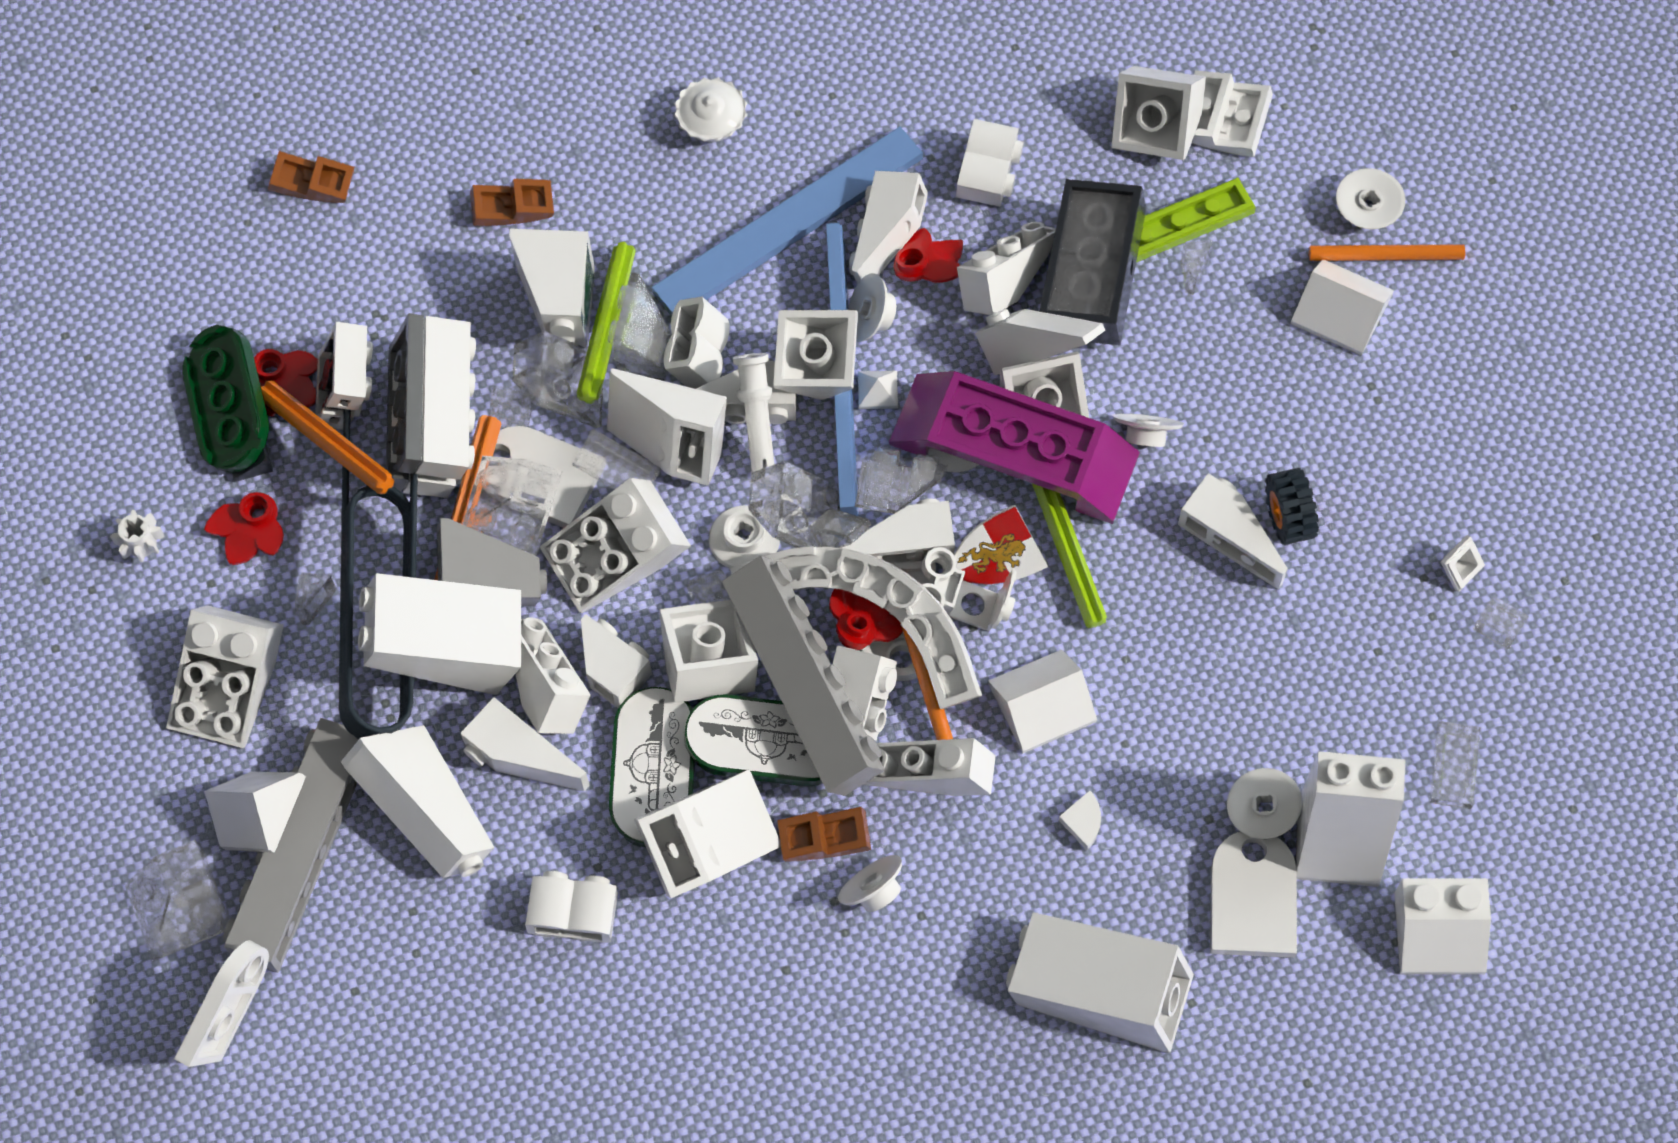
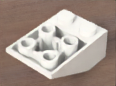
M612 368L609 381L607 430L668 475L709 485L722 455L727 397Z
M629 478L542 544L540 549L579 613H583L660 570L691 547L651 480Z
M208 605L192 609L190 611L166 729L245 748L276 664L284 625Z
M750 769L634 819L664 891L669 898L676 897L710 882L781 847L779 837Z

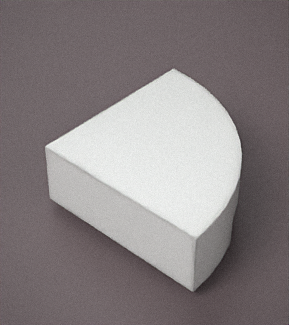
M1088 791L1059 816V822L1086 850L1095 842L1101 824L1100 806L1091 791Z

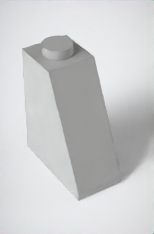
M440 518L436 527L438 581L521 590V606H536L541 598V594H546L547 572L546 570H540L539 557L449 518Z

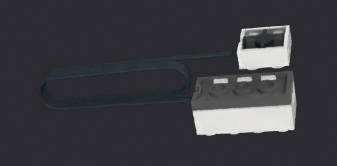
M408 313L389 346L386 470L391 473L394 485L385 494H378L367 485L359 489L349 502L350 471L342 466L339 713L341 722L346 730L358 740L362 737L382 733L391 734L403 727L410 718L413 708L414 677L400 674V712L397 723L391 726L377 727L365 722L355 711L352 700L355 506L359 500L372 496L388 499L396 505L403 520L402 576L416 578L417 494L448 498L455 486L461 484L462 476L466 470L471 469L474 463L475 449L474 446L469 445V433L473 431L475 423V411L470 409V397L474 393L476 381L475 374L470 373V361L473 360L476 350V340L470 337L471 322L431 316L424 318V315ZM335 322L318 354L316 415L334 429H342L343 436L350 441L351 422L354 417H359L363 401H368L371 395L372 379L371 377H366V365H369L371 362L373 344L371 341H367V326ZM403 493H410V502Z

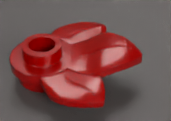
M926 228L919 229L897 253L893 262L894 273L899 279L909 282L921 279L933 283L952 281L958 278L957 267L960 264L957 262L963 253V240L932 241V237Z
M264 349L257 353L254 361L261 387L267 381H274L306 407L313 406L316 403V390L309 379V376L314 374L318 367V359L314 355L303 350H295L283 354L275 349ZM268 367L277 368V370L272 373L264 372ZM265 404L268 416L272 417L277 414Z
M260 492L247 494L240 503L222 505L210 516L204 528L208 534L226 538L225 554L230 565L248 562L259 550L267 555L274 556L280 549L284 538L283 528L276 520L278 508L274 499ZM255 510H265L262 516L257 518L252 517V514Z
M842 589L833 590L829 601V610L838 620L836 632L843 646L861 650L873 641L891 642L902 634L903 630L900 621L885 608H881L872 601Z

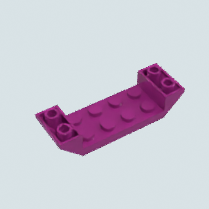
M956 371L916 375L889 440L890 446L926 458L931 447L1077 499L1075 511L1110 524L1114 523L1140 454L1137 449L1105 423Z

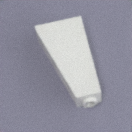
M425 726L397 730L391 734L382 733L360 738L341 763L442 878L457 874L467 877L479 871L484 865L483 860L495 847Z

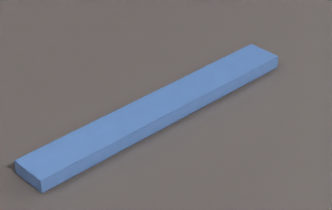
M901 126L652 286L654 296L671 317L679 300L703 297L705 300H708L863 199L867 187L872 185L875 171L904 172L923 160V152Z
M840 222L826 224L830 310H848L846 250L843 228ZM849 390L834 396L839 503L843 523H854L859 520L853 390Z

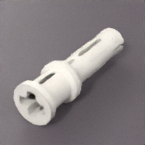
M751 353L733 357V364L738 366L740 381L737 398L740 399V402H744L752 476H764V472H767V475L776 473L767 402L772 394V387L767 384L765 362L769 361L768 353Z

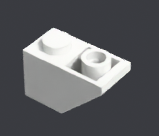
M585 614L581 619V629L589 686L600 696L619 708L623 701L638 691L652 675L648 659L649 655L635 642L631 641L627 644L618 638L615 628L605 620L599 618L596 622Z
M837 645L832 665L841 672L845 680L843 689L848 699L858 706L863 715L861 724L867 736L869 735L877 741L878 733L882 731L886 723L887 713L885 706L888 695L896 684L897 671L895 668L897 661Z

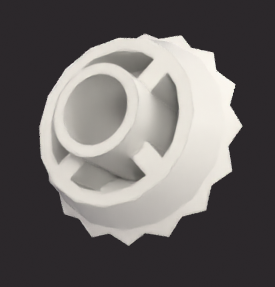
M704 77L699 82H690L687 89L680 91L679 99L674 103L676 108L674 117L679 121V128L685 130L690 137L704 142H718L732 136L737 129L742 127V121L747 116L745 109L748 102L743 99L742 91L735 89L732 82H723L719 77L713 80Z

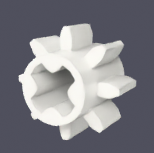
M132 510L131 515L115 520L118 524V533H113L110 537L115 545L120 546L118 551L122 558L126 559L132 554L141 563L144 561V557L152 553H159L157 539H162L164 533L160 527L155 526L157 521L153 514L149 513L142 517L137 515L135 510Z

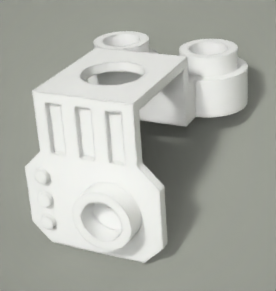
M937 547L927 553L921 567L924 576L933 583L922 585L939 601L951 618L986 631H990L992 628L995 629L1001 620L1006 622L1009 620L1015 604V598L1010 597L1013 584L1016 581L1015 570L1012 569L1006 577L1003 587L996 593L963 581L965 571L956 568V558L950 550ZM931 564H940L943 567V573H935L931 569ZM968 594L979 596L984 603L983 612L976 616L967 614L961 605L962 598Z

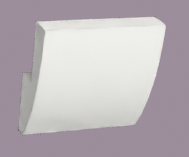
M1195 70L1194 75L1206 77L1202 115L1192 143L1229 154L1254 157L1273 96L1271 86L1236 83L1231 73Z

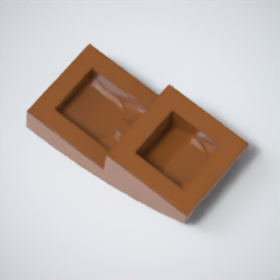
M279 151L268 190L302 199L345 203L355 167L318 156L316 162Z
M513 178L510 186L472 185L470 190L473 226L527 223L551 218L554 215L551 180Z
M862 807L821 815L816 811L777 820L782 857L785 862L830 858L872 850L866 810Z

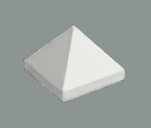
M858 371L859 409L898 408L897 371Z
M1468 535L1441 560L1454 589L1458 592L1485 566L1471 536Z

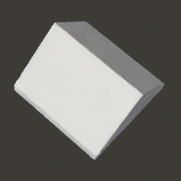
M1322 260L1312 271L1290 324L1362 356L1394 290L1331 262Z
M779 310L773 387L778 390L819 400L852 390L858 321L857 310Z
M1078 351L1036 362L1001 368L999 387L1089 418L1081 359Z
M1062 649L988 681V685L1023 754L1097 722L1083 671Z
M251 771L206 790L205 795L220 847L225 850L275 853L306 776L293 772Z

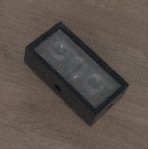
M1072 179L1065 180L1039 312L1102 323L1105 331L1090 341V343L1121 346L1146 213L1142 186Z

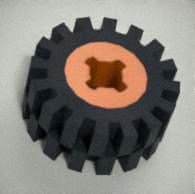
M1298 467L1267 475V478H1265L1266 504L1269 505V517H1272V526L1276 530V536L1278 540L1280 539L1281 544L1288 545L1317 537V532H1319L1317 524L1319 519L1315 512L1317 506L1316 502L1313 501V490L1309 488L1308 477H1305L1303 469L1301 470Z

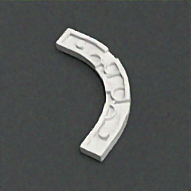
M800 547L764 556L775 561H781L787 567L792 576L790 585L793 591L807 588L842 589L864 597L894 615L913 639L922 655L940 709H946L982 696L970 657L952 619L939 601L908 573L875 556L835 547ZM751 561L730 568L731 574L735 573Z

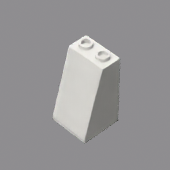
M378 573L374 575L367 587H362L359 597L360 612H365V626H361L359 631L358 649L359 651H364V666L497 695L521 668V590Z
M1318 751L1301 792L1302 810L1297 820L1295 859L1297 879L1379 887L1404 802L1405 759Z
M1033 912L1029 925H1024L1020 933L1019 948L1021 951L1017 963L1010 966L1006 978V987L1016 1004L1149 1048L1171 1053L1194 975L1179 946Z

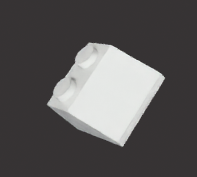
M1132 66L1120 72L1111 148L1180 160L1186 159L1202 115L1206 77Z
M731 600L660 609L666 672L675 703L705 699L722 694L733 695L755 692L758 667L757 654Z
M1402 878L1394 893L1400 975H1485L1487 972L1491 926L1488 878Z

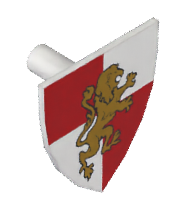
M1015 505L979 523L963 539L954 553L957 562L956 568L965 571L963 581L969 583H1004L1012 569L1016 571V580L1048 567Z

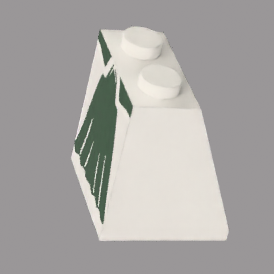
M510 228L509 236L517 271L548 349L563 354L587 351L595 274L589 233L587 231Z

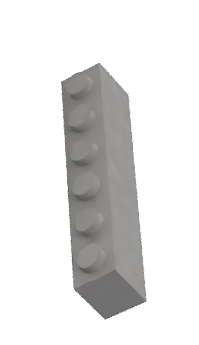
M760 555L724 579L722 583L826 791L846 796L885 771L879 760L882 756L881 750L871 736H867L861 724L863 715L860 709L852 700L848 699L843 689L845 680L841 672L834 665L830 664L825 654V651H827L826 642L816 630H813L807 619L810 615L809 609L805 602L798 595H795L790 585L792 576L789 570L781 561H775Z
M320 718L316 729H311L308 732L304 742L303 750L306 753L300 767L295 766L292 770L293 773H301L306 778L275 853L257 852L256 865L258 867L252 880L248 879L242 887L239 902L241 903L236 919L231 918L224 930V948L230 955L239 945L251 940L268 950L269 960L266 969L279 973L357 786L356 780L344 768L341 761L358 739L350 734L342 724Z

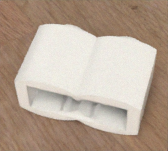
M978 119L973 120L957 182V198L1001 207L1003 196L1011 197L1016 175L1009 172L1012 163L1019 164L1024 145L1023 141L1017 140L1019 128Z
M703 297L679 300L671 318V332L673 335L670 337L665 348L664 367L686 387L696 389L720 378L723 369L721 352L727 344L730 325L728 319Z
M545 871L543 876H533L525 923L527 933L554 938H572L602 943L611 942L618 896L617 886L610 884L609 879L601 876H586L585 881L569 880L567 874L557 871Z

